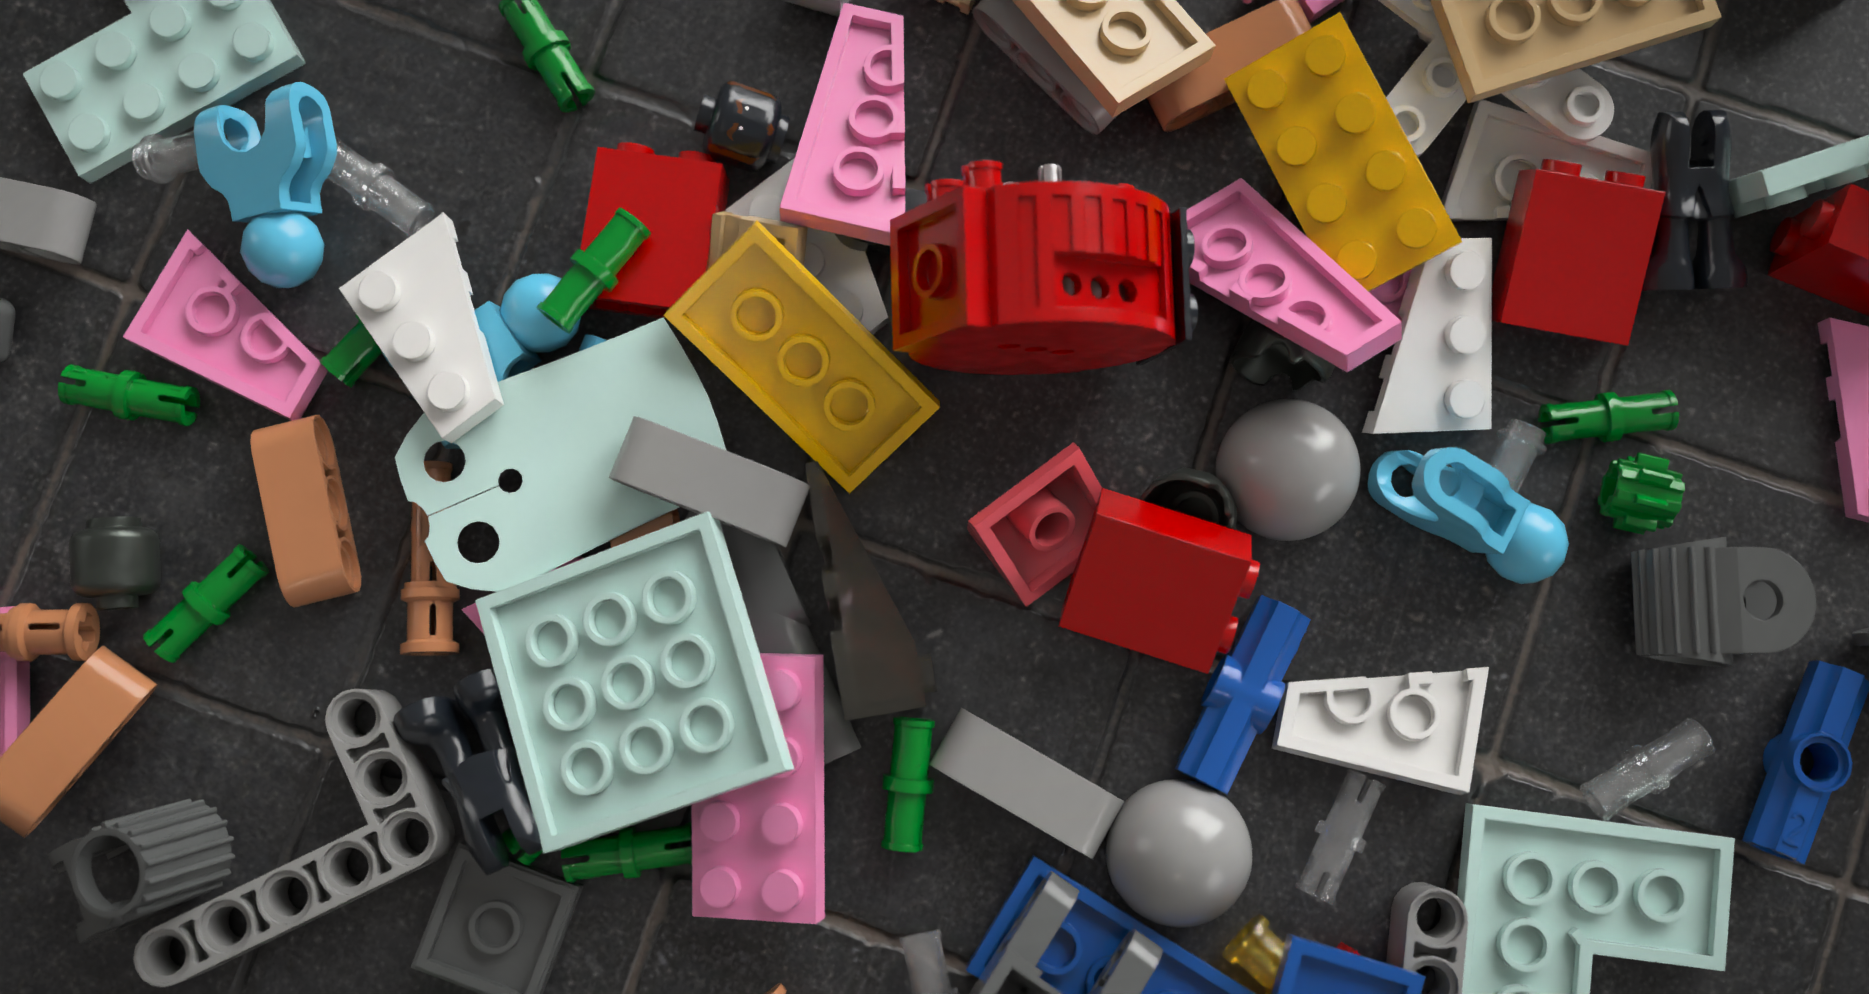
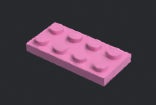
M760 653L794 770L692 804V916L817 924L825 918L823 654Z

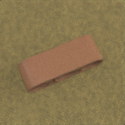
M1276 0L1206 33L1216 45L1209 61L1147 97L1163 131L1169 132L1179 129L1235 103L1236 101L1224 78L1312 28L1298 0Z
M314 415L253 430L250 440L251 452L276 574L285 600L290 606L295 608L360 591L361 571L335 447L324 419L320 415Z
M101 646L0 757V822L23 838H26L44 820L154 692L158 684L107 647Z

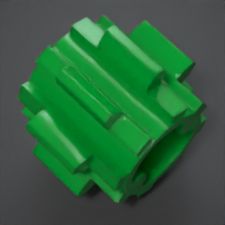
M1638 452L1636 457L1627 456L1626 460L1618 458L1611 461L1601 481L1602 485L1600 495L1598 496V504L1601 507L1600 513L1602 515L1614 518L1613 528L1644 535L1645 531L1655 532L1656 528L1664 530V527L1670 528L1673 525V520L1682 507L1681 502L1683 492L1685 491V483L1681 480L1683 475L1680 472L1667 470L1669 459Z

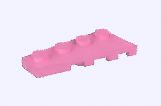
M843 3L779 207L780 221L890 246V219L905 213L904 21L902 15Z
M1242 178L1186 210L1187 229L1192 231L1195 241L1194 258L1189 267V279L1192 285L1346 372H1349L1402 339V321Z

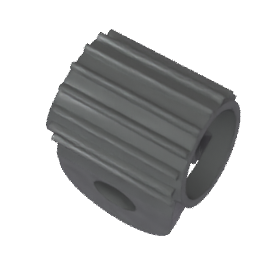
M1726 537L1631 552L1636 655L1687 665L1734 667L1733 655L1774 653L1793 646L1804 637L1814 620L1816 593L1812 580L1797 560L1780 550L1769 547H1727Z
M186 799L102 822L101 826L90 828V833L86 836L73 839L50 852L47 857L51 868L56 869L58 874L67 871L84 917L83 921L77 923L78 928L75 930L79 944L88 943L123 931L164 914L195 897L222 887V881L226 876L231 875V860L235 858L231 849V842L234 840V837L229 836L225 827L228 821L222 820L219 817L217 807L211 808L205 805L203 799L194 802L191 799ZM132 849L137 858L140 873L137 891L134 897L111 904L102 896L95 884L92 873V859L106 855L107 859L110 860Z

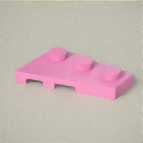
M188 229L123 336L132 344L290 421L301 419L328 372L319 359Z
M1828 318L1818 322L1821 345L1827 344L1831 366L1832 376L1826 378L1829 401H1836L1841 437L1835 442L1845 516L1869 522V326Z

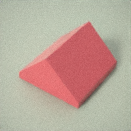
M1073 442L968 520V532L1026 607L1074 572L1102 487L1081 449Z

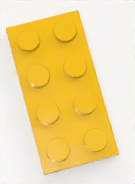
M1341 12L1224 78L1306 236L1368 292L1462 243L1455 226Z
M757 220L663 315L849 494L940 408V401Z

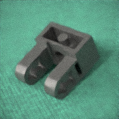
M1050 871L1028 900L969 994H1061L1039 978L1042 971L1035 966L1078 897L1079 890L1053 871ZM1132 929L1110 957L1089 994H1141L1161 959L1163 948L1136 929Z

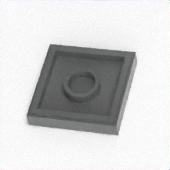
M466 841L459 842L410 968L480 994H543L584 885L577 882L567 883L563 877L531 865H524L512 858H509L508 867L487 876L473 859Z

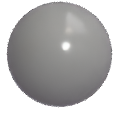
M1278 399L1265 402L1240 416L1229 428L1220 444L1215 470L1216 478L1230 491L1237 505V521L1251 532L1279 541L1307 539L1326 531L1336 524L1350 508L1356 496L1361 471L1358 450L1346 426L1325 408L1298 399Z
M1169 779L1158 781L1135 792L1124 802L1106 838V865L1117 893L1137 914L1151 922L1167 927H1194L1220 917L1241 896L1252 868L1251 839L1245 821L1239 811L1220 792L1191 780Z

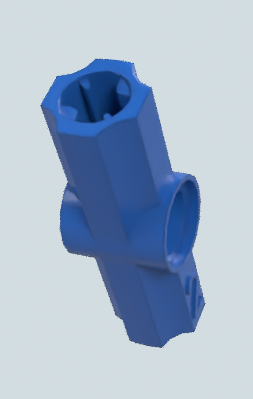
M1263 595L1257 596L1230 654H1225L1209 679L1200 703L1204 708L1195 727L1189 734L1190 737L1179 755V760L1174 769L1223 794H1228L1256 734L1260 735L1263 733L1279 706L1285 690V683L1282 682V679L1291 660L1298 651L1304 633H1306L1311 619L1285 603Z
M1819 660L1808 662L1783 732L1772 738L1764 749L1763 764L1767 774L1742 841L1770 855L1805 865L1831 792L1843 786L1851 775L1853 763L1848 746L1869 692V681L1864 678V675L1848 668ZM1806 747L1812 753L1814 761L1813 768L1808 776H1805L1800 766L1801 753Z

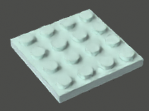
M704 512L475 600L533 816L538 827L543 853L556 852L794 770L720 521L713 518L710 512Z

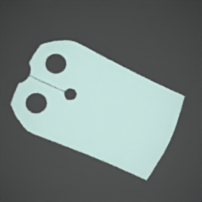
M663 317L567 357L498 381L504 405L454 441L464 452L466 460L464 470L454 480L448 482L436 481L425 470L424 458L428 449L437 442L446 441L440 436L425 413L406 435L395 456V461L407 500L415 502L422 507L428 516L430 528L429 536L425 543L446 582L469 589L498 592L545 574L636 527L679 508V506L609 478L634 416L657 423L723 450H726L717 418L699 376ZM506 469H515L522 475V485L516 492L508 493L498 486L499 476ZM478 521L488 523L494 527L499 537L498 551L494 557L483 563H473L463 558L457 544L462 529L470 523Z

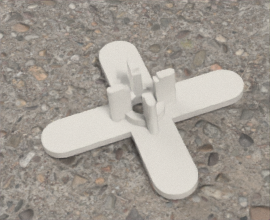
M1378 0L1417 29L1419 38L1429 44L1386 97L1417 157H1419L1466 101V97L1430 0ZM1581 69L1502 93L1557 136L1572 143H1586L1596 139L1609 127L1614 115V104L1609 92Z

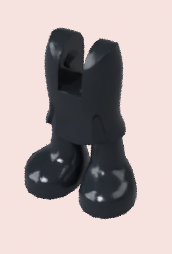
M1703 110L1698 114L1692 127L1691 152L1690 125L1684 112L1662 111L1658 112L1650 140L1653 190L1666 193L1642 291L1747 287V269L1735 253L1730 215L1735 213L1729 194L1732 135L1728 115L1724 110ZM1697 221V250L1694 259L1691 261L1688 222Z
M494 668L478 671L458 681L453 687L456 700L445 696L421 699L399 710L393 718L397 732L404 741L430 747L439 760L446 776L442 780V784L449 791L455 802L468 849L477 865L487 876L509 866V854L494 817L499 812H505L510 828L525 853L532 855L543 850ZM463 713L473 724L484 752L473 755Z

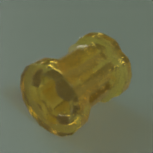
M1258 914L1231 940L1223 953V957L1232 964L1238 962L1266 988L1264 994H1271L1285 943L1268 928L1270 922L1263 915Z

